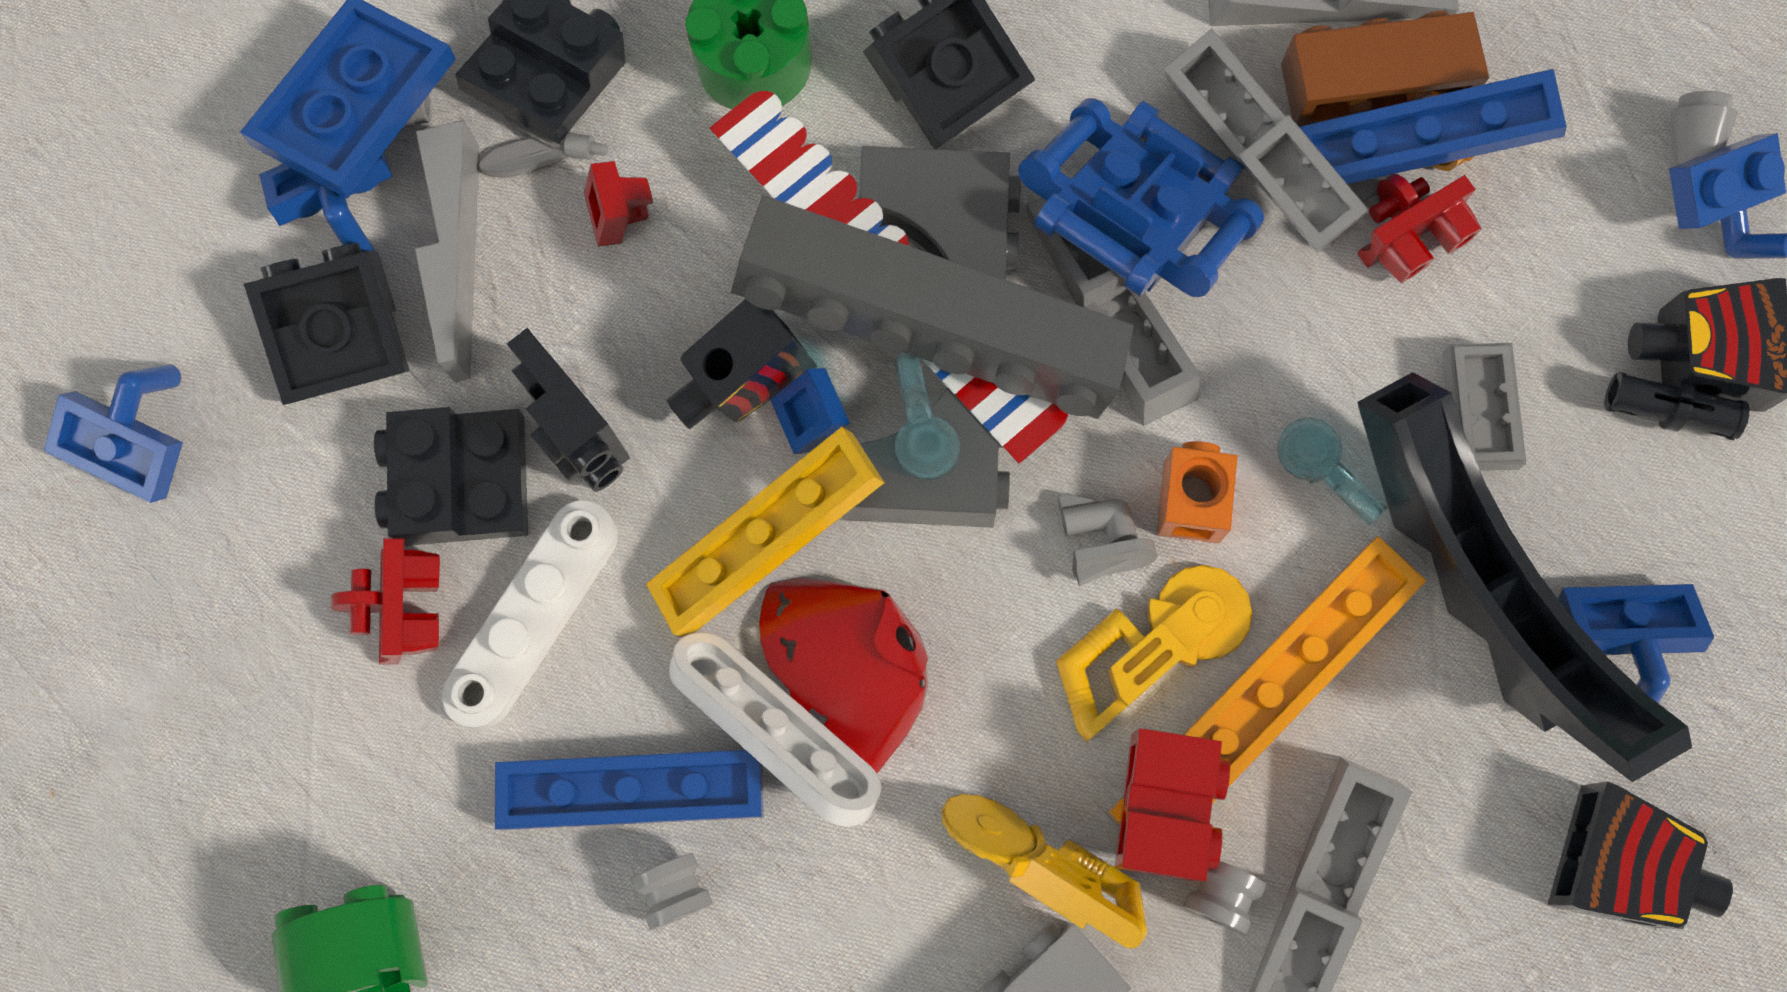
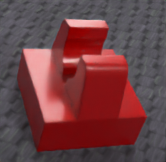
M615 161L593 163L590 165L584 196L597 245L600 247L622 244L627 225L647 220L649 217L646 205L653 204V197L648 179L644 177H619Z

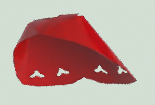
M802 577L771 583L766 589L759 620L760 641L770 670L790 689V697L810 713V709L813 708L819 714L827 716L828 720L824 723V726L878 773L907 737L924 705L928 688L926 668L928 657L921 635L891 595L884 590ZM783 593L788 600H791V603L784 608L781 615L777 616V610L781 605L779 594ZM898 627L906 628L913 644L912 651L906 650L899 644L896 638ZM781 638L797 642L792 661H789L787 658V647L781 644ZM924 679L925 686L921 687L919 682Z

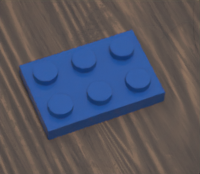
M346 0L240 133L250 146L348 199L456 58L450 46L363 0Z

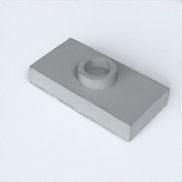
M1450 344L1443 351L1446 387L1452 393L1466 439L1480 471L1519 470L1527 463L1513 344Z

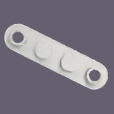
M578 500L565 505L557 512L452 670L443 686L442 703L447 715L457 724L470 729L483 730L497 725L506 717L617 545L618 529L614 519L600 504L589 500ZM583 521L592 524V532L588 538L582 541L573 540L572 530L576 524ZM480 683L484 689L482 700L475 706H468L465 701L466 690L471 685Z
M693 633L684 636L676 643L669 666V676L679 691L821 818L829 823L843 827L860 825L869 819L881 793V782L875 770L726 640L709 633Z

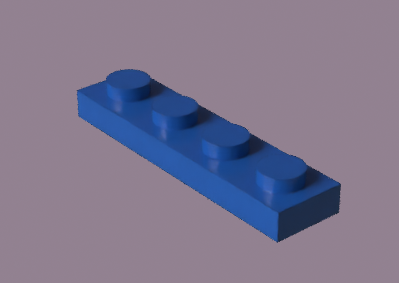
M1549 69L1300 126L1299 128L1346 184L1561 138L1565 136L1567 125L1554 69Z
M746 750L495 762V830L764 818L762 764Z

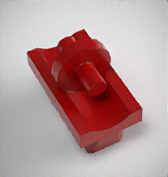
M1399 174L1389 175L1378 183L1377 191L1380 202L1369 208V214L1376 223H1380L1388 217L1391 220L1373 230L1370 234L1371 243L1360 249L1357 253L1367 268L1381 261L1384 267L1401 284L1428 267L1434 260L1432 254L1419 237L1430 230L1449 254L1469 243L1480 232L1482 228L1473 211L1466 203L1476 188L1466 175H1463L1420 202L1419 198L1430 192L1429 184L1424 178L1419 177L1409 183Z
M384 538L380 556V592L371 591L372 571L370 569L351 570V591L333 593L331 595V609L350 613V635H369L371 613L379 612V665L399 664L402 655H416L436 651L439 646V613H403V592H437L440 579V555L420 550H404V539Z

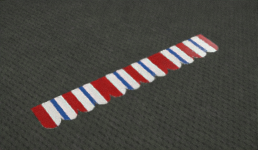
M764 90L751 94L709 127L715 136L774 199L909 246L907 235L899 227L885 225L878 228L881 225L883 213L877 202L869 198H857L852 201L857 193V183L853 176L840 170L828 173L832 165V158L825 147L818 144L803 146L807 138V132L801 121L792 117H784L777 120L781 115L782 105L780 99L774 93ZM922 359L1018 464L1023 462L1059 431L1067 421L1068 414L1060 410L1055 404L1029 395L1006 393L994 383L965 373H948L939 369L933 362Z

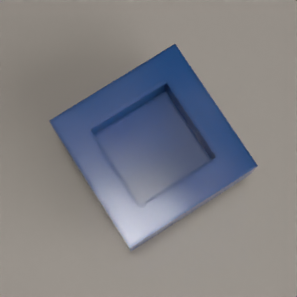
M826 368L807 369L770 399L793 454L811 452L840 427L844 428L850 424Z

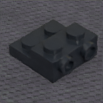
M503 0L488 17L491 34L456 72L455 76L459 90L559 144L626 63L623 32H621L616 20L607 12L601 9H593L587 14L571 5L570 0Z
M918 0L922 9L908 19L904 20L898 11L869 31L874 42L863 53L895 102L902 99L934 149L948 142L1036 80L985 0Z
M358 242L341 245L322 251L323 263L301 268L298 259L269 264L260 268L263 279L244 283L283 405L410 371L392 312L396 311L395 304L377 251L361 252Z
M526 328L509 341L507 345L520 361V364L511 371L534 399V402L525 409L540 427L532 432L530 436L568 481L579 473L594 492L601 491L611 485L621 475L624 469L622 464L629 460L630 456L606 420L531 331Z
M450 407L386 412V429L375 432L374 452L378 465L380 467H387V490L376 493L374 506L378 526L381 529L388 528V536L390 538L404 539V546L528 536L524 415L519 409L456 414Z

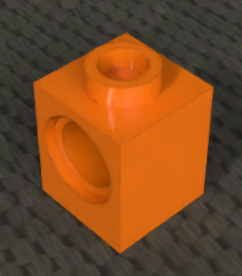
M1202 441L1185 442L1182 444V448L1173 447L1163 465L1156 535L1220 543L1231 531L1238 455L1220 453L1221 448L1218 445ZM1196 477L1205 481L1210 487L1212 499L1208 502H1196L1190 499L1183 490L1182 480Z

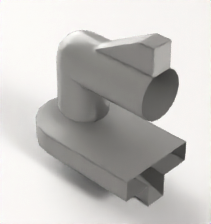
M1069 493L1058 495L1063 529L1067 537L1107 530L1110 541L1109 544L1074 550L1072 571L1079 587L1101 576L1142 568L1156 560L1158 555L1154 541L1138 538L1130 507L1123 500L1112 499L1100 502Z

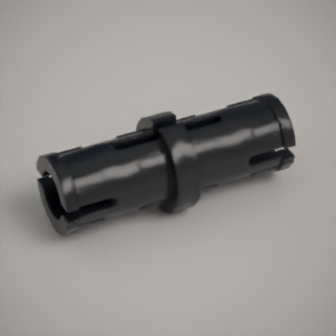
M1618 372V374L1615 373L1608 385L1604 402L1607 411H1616L1659 421V426L1665 430L1678 432L1684 427L1722 436L1732 441L1740 438L1743 434L1750 413L1747 401H1736L1694 391L1692 384L1682 383L1679 380L1668 385L1630 376L1624 372Z

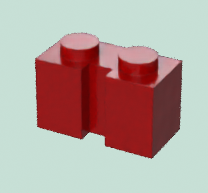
M1142 728L1131 734L1115 869L1189 881H1206L1208 868L1215 870L1218 868L1222 851V829L1213 827L1210 824L1213 799L1225 800L1230 780V761L1220 758L1222 741Z

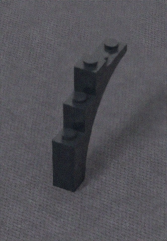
M1411 372L1358 401V408L1394 528L1431 552L1448 613L1488 643L1503 700L1544 732L1555 726L1560 727L1632 783L1693 748L1688 726L1648 696L1602 652L1571 617L1539 575L1510 530L1484 481L1466 439L1452 393Z

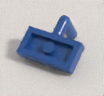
M1778 133L1755 135L1669 168L1679 229L1702 228L1720 220L1725 251L1731 258H1787V233L1750 234L1747 215L1748 208L1786 193L1785 166L1781 157Z
M385 152L352 194L370 191L380 182L393 177ZM285 164L259 174L267 209L279 226L298 218L313 216L322 209L326 221L342 245L358 242L361 252L375 251L349 210L345 197Z
M172 364L124 372L117 380L110 407L77 391L59 394L43 451L150 503L167 498L183 442L135 420L143 394L172 389L180 384L181 373L179 369Z
M1693 584L1566 587L1562 589L1558 600L1571 617L1605 655L1632 654L1640 676L1636 685L1657 703L1661 701L1671 682L1661 653L1706 652L1714 639V634Z

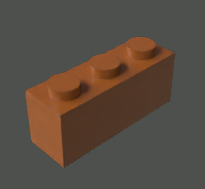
M1434 11L1412 20L1391 22L1387 18H1377L1356 27L1332 29L1329 26L1311 27L1300 34L1293 35L1281 62L1291 116L1299 127L1484 85L1489 79L1474 12L1451 15L1448 11Z

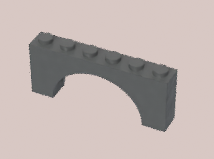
M862 146L859 198L872 199L881 207L883 219L878 228L885 225L897 226L905 232L908 242L919 250L1004 280L1006 270H1017L1019 233L1007 232L1008 212L1019 213L1021 179L1019 176L1009 175L1010 152ZM947 387L935 404L923 416L905 429L885 438L860 443L885 483L843 515L842 519L845 521L993 528L996 509L1008 510L1010 471H998L999 448L1003 447Z

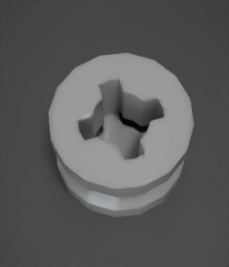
M693 853L669 860L631 878L635 893L644 896L649 910L645 919L650 931L713 904L708 891L698 886L694 876L698 865Z
M1220 861L1216 870L1208 868L1207 880L1200 881L1198 889L1187 895L1183 907L1211 922L1247 936L1252 924L1248 912L1252 902L1262 898L1267 884L1249 873Z

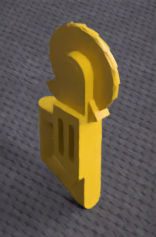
M1208 565L1187 567L1171 576L1160 591L1158 600L1150 598L1148 601L1147 618L1151 632L1146 637L1116 608L1097 624L1092 631L1084 635L1083 638L1056 660L1068 704H1070L1069 707L1072 710L1071 714L1073 715L1076 730L1086 742L1093 738L1177 662L1193 668L1196 666L1197 659L1203 661L1222 658L1240 646L1249 633L1253 615L1249 595L1240 581L1221 568ZM1122 638L1131 650L1107 671L1116 701L1099 715L1094 704L1095 700L1093 699L1091 688H1089L1090 684L1085 669L1097 660L1103 652H1106L1107 648H1110L1111 645H1114L1116 641Z
M959 794L958 796L948 798L940 813L942 814V825L945 826L951 838H954L964 849L971 851L982 859L986 858L1006 870L1010 876L1009 882L1080 928L1084 929L1089 924L1128 949L1137 948L1143 942L1147 935V927L1139 882L1122 871L1115 869L1114 866L1093 855L1091 852H1088L1087 849L1071 839H1068L1059 850H1056L1047 843L1045 845L1044 835L1038 825H1031L1029 827L1026 821L1021 819L1013 810L993 799L990 800L976 794ZM1102 891L1113 897L1116 905L1104 898Z

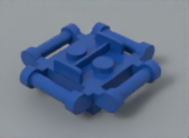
M1095 98L1083 100L1072 111L1070 123L1043 150L1032 151L1019 165L1018 173L1023 184L1047 201L1037 215L1034 226L1049 236L1056 232L1126 279L1124 287L1139 297L1146 290L1150 292L1161 278L1191 297L1205 296L1217 282L1218 269L1242 240L1250 239L1258 231L1264 221L1263 212L1254 201L1244 198L1234 201L1227 196L1243 172L1244 166L1230 156L1224 161L1158 118L1159 110L1145 101H1142L1126 123L1120 126L1111 120L1108 108L1101 101ZM1085 141L1100 149L1072 179L1060 172V167ZM1198 173L1206 179H1208L1210 182L1207 183L1206 181L1199 178L1197 176ZM1207 221L1219 228L1198 255L1194 254L1188 257L1182 253L1203 229Z

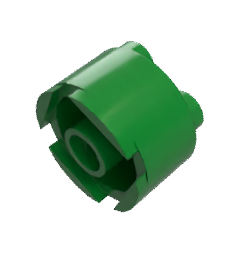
M693 0L686 17L685 27L695 67L703 88L715 101L732 110L751 94L765 90L778 96L783 106L800 93L810 76L812 61L808 13L803 0Z
M372 885L349 891L343 895L344 905L318 911L317 905H301L282 910L274 915L276 929L272 932L271 936L280 992H411L409 984L420 988L428 985L413 901L405 898L404 895L388 896L386 885Z

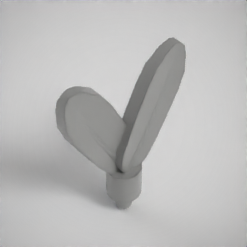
M504 115L510 124L529 138L493 149L482 158L479 167L488 176L505 178L554 164L563 160L566 156L591 160L594 155H606L608 147L605 144L596 143L594 136L570 132L557 144Z

